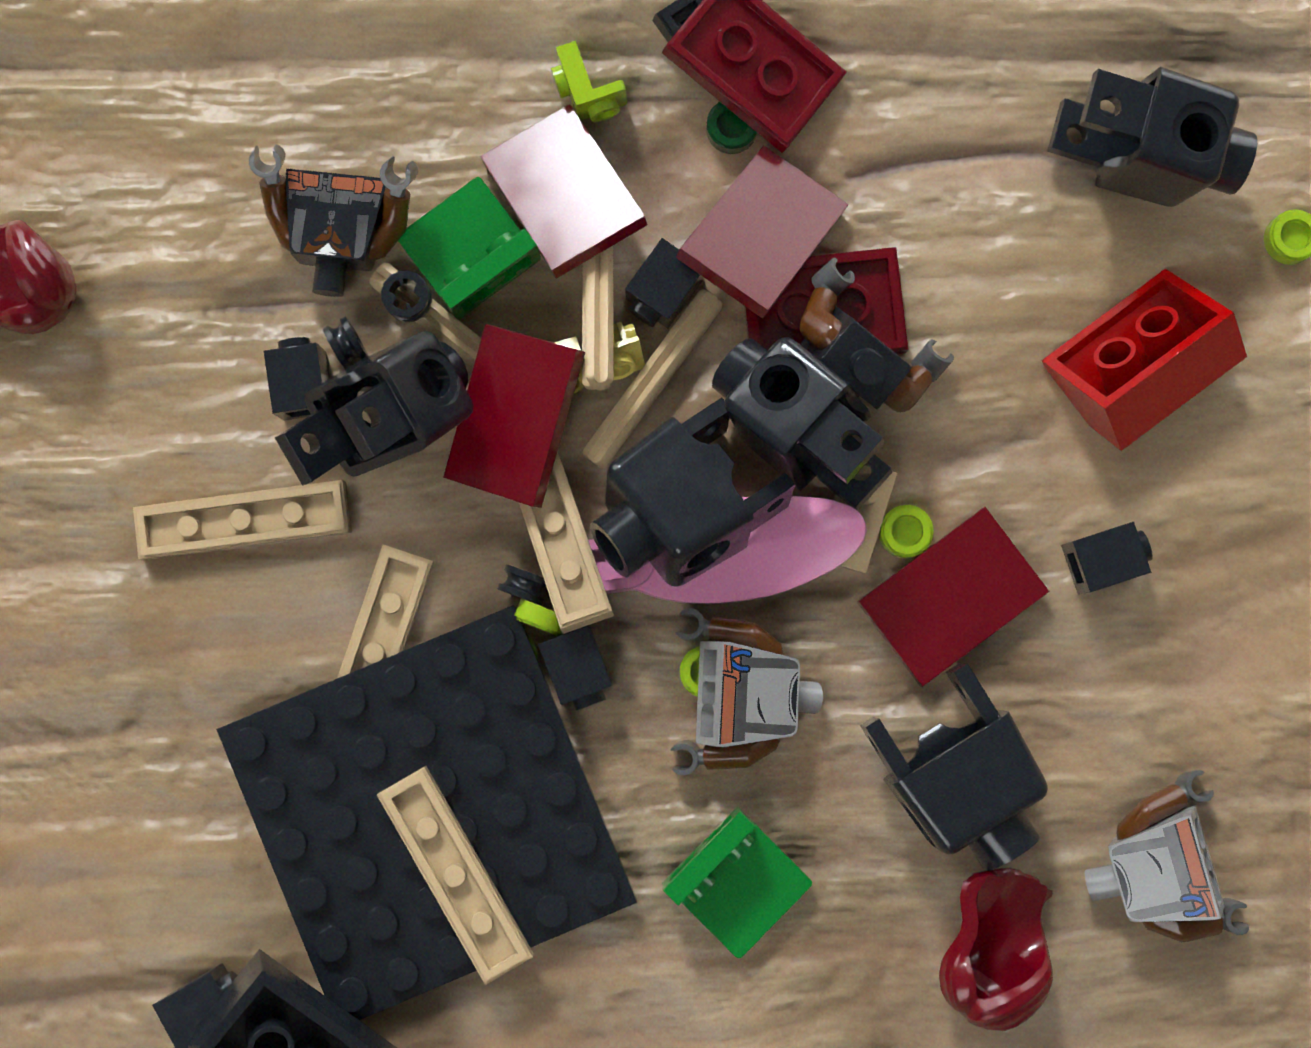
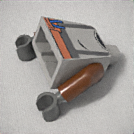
M687 608L680 612L682 616L698 618L699 627L693 634H684L682 632H676V634L682 640L689 643H696L705 636L709 637V641H700L696 743L683 740L670 749L671 751L679 749L689 751L692 754L693 763L690 766H675L672 770L676 774L683 776L691 774L699 765H705L707 770L750 767L775 751L780 743V738L791 737L796 734L798 730V713L816 714L820 711L823 702L821 685L818 682L800 681L799 660L785 656L782 644L757 624L717 616L709 621L692 608ZM697 744H702L705 746L703 749H700Z
M1202 770L1182 773L1178 776L1175 784H1171L1142 799L1117 825V837L1113 838L1108 846L1112 864L1085 870L1086 885L1092 901L1121 896L1129 921L1142 922L1147 930L1179 942H1189L1219 935L1223 929L1236 935H1244L1249 931V925L1239 921L1231 923L1232 913L1236 909L1247 908V904L1232 898H1222L1196 806L1186 808L1188 803H1201L1213 798V790L1204 791L1198 795L1192 790V781L1196 776L1205 773Z

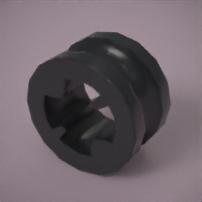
M406 270L398 271L386 279L381 289V300L386 310L397 320L415 322L423 318L429 311L432 303V294L421 276ZM407 284L416 285L414 292L419 297V302L414 307L407 303V309H399L400 301L394 295L397 288L402 286L404 290H407Z
M345 316L340 319L341 323L337 328L329 326L323 328L327 341L344 369L351 366L354 359H363L369 356L357 332Z
M506 564L504 571L508 575L507 580L504 583H499L497 589L542 606L544 599L540 593L546 587L544 578Z

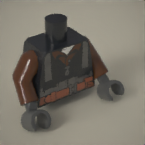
M275 144L273 156L276 164L266 165L260 160L259 148L255 146L249 156V166L255 175L262 178L259 185L265 214L281 247L290 251L299 264L315 266L313 293L330 297L344 296L346 270L372 271L375 261L385 258L406 232L411 195L406 187L416 179L418 166L415 162L411 161L406 167V179L400 178L393 171L395 157L392 156L382 165L380 178L286 169L285 178L283 175H279V171L285 161L286 154L284 149L280 145Z
M832 258L812 277L815 290L812 292L801 318L800 332L805 339L800 345L853 386L854 392L876 410L884 403L893 411L906 412L915 406L931 383L936 381L953 362L954 356L950 353L944 359L937 355L932 347L937 341L931 339L912 360L911 367L862 325L836 307L837 296L855 281V276L851 270L842 276L836 268L837 258Z

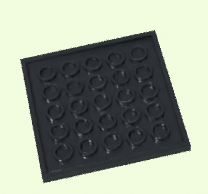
M515 605L216 729L324 996L358 1020L477 971L377 796L381 791L424 766H427L530 948L637 903V897L542 668L533 651L525 627L514 616L517 609Z

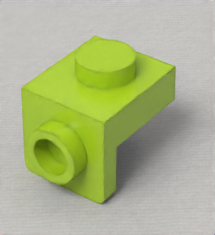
M576 40L556 47L559 65L551 68V72L560 98L570 96L574 110L581 121L590 118L592 122H599L617 115L620 112V107L627 104V92L623 80L593 89Z

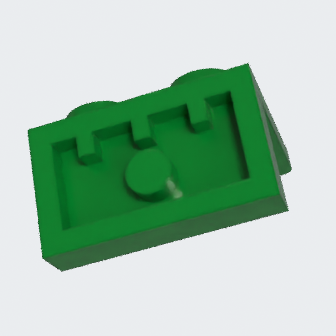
M480 177L472 179L408 226L406 232L398 240L458 320L462 319L541 260L535 241L525 228L523 230L519 229Z
M738 806L662 882V890L678 906L682 903L736 958H742L812 886L811 879Z

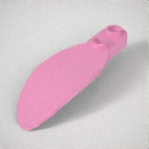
M792 496L789 507L750 533L747 548L679 587L667 584L650 562L627 578L621 576L607 562L594 539L588 541L607 594L638 591L655 598L679 603L722 604L776 595L799 587L833 571L859 549L864 542L867 525L859 511L849 505L824 498Z

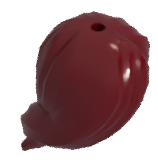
M22 220L0 225V326L21 334L45 332L62 322L75 302L77 285L71 265Z
M998 868L990 871H980L973 873L963 881L960 893L961 929L943 956L939 970L940 989L948 1004L954 1010L960 1012L969 1023L987 1030L1007 1031L1026 1022L1036 1013L1048 997L1053 981V969L1041 919L1043 906L1052 897L1053 892L1046 885L1041 884L1039 879L1019 869Z

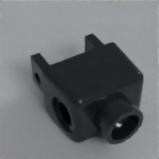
M1163 67L1157 68L1141 82L1097 69L1092 75L1085 104L1066 98L1060 102L1047 152L1097 167L1095 186L1162 206L1173 207L1206 188L1229 195L1235 194L1240 190L1251 171L1258 143L1255 133L1234 127L1239 109V98L1230 90ZM1102 100H1108L1115 106L1113 113L1101 110L1100 104ZM1068 128H1075L1081 133L1082 141L1080 144H1074L1069 141L1067 137Z
M429 331L419 332L359 360L305 394L304 400L311 415L276 436L275 440L302 486L314 481L338 464L341 465L348 475L355 477L420 452L462 423L473 413V401L466 390L468 372L464 361L456 350L447 343L439 341L433 333ZM359 391H364L363 394L357 397ZM363 411L368 414L371 423L363 419ZM301 438L306 439L310 446L309 453L305 452L302 448Z
M789 337L780 338L768 351L754 339H745L736 345L720 363L712 380V388L725 398V409L741 440L781 475L786 473L797 489L802 490L816 477L849 506L858 511L892 474L891 467L875 455L884 444V439L863 422L871 418L870 411L857 397L853 386L794 339ZM853 435L859 436L862 439V444ZM864 465L870 467L871 475L866 480L858 481L853 478Z
M722 397L682 424L674 417L669 418L609 465L605 493V505L609 511L591 522L590 530L600 552L621 576L627 578L650 562L667 584L673 587L682 586L747 548L752 531L789 507L795 484L786 473L745 500L736 491L731 477L735 463L719 444H710L727 433L730 417L725 409V400Z
M957 664L946 671V674L973 715L975 721L960 728H950L940 723L918 736V748L908 762L904 759L879 718L872 717L861 724L860 727L889 772L883 780L927 841L945 854H955L969 845L984 871H990L1019 857L1038 842L1040 836L1024 810L1046 796L1048 785L1010 712L995 708L968 664Z

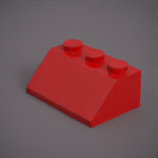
M1165 268L1045 357L1042 363L1087 424L1122 451L1247 358V354L1234 312Z

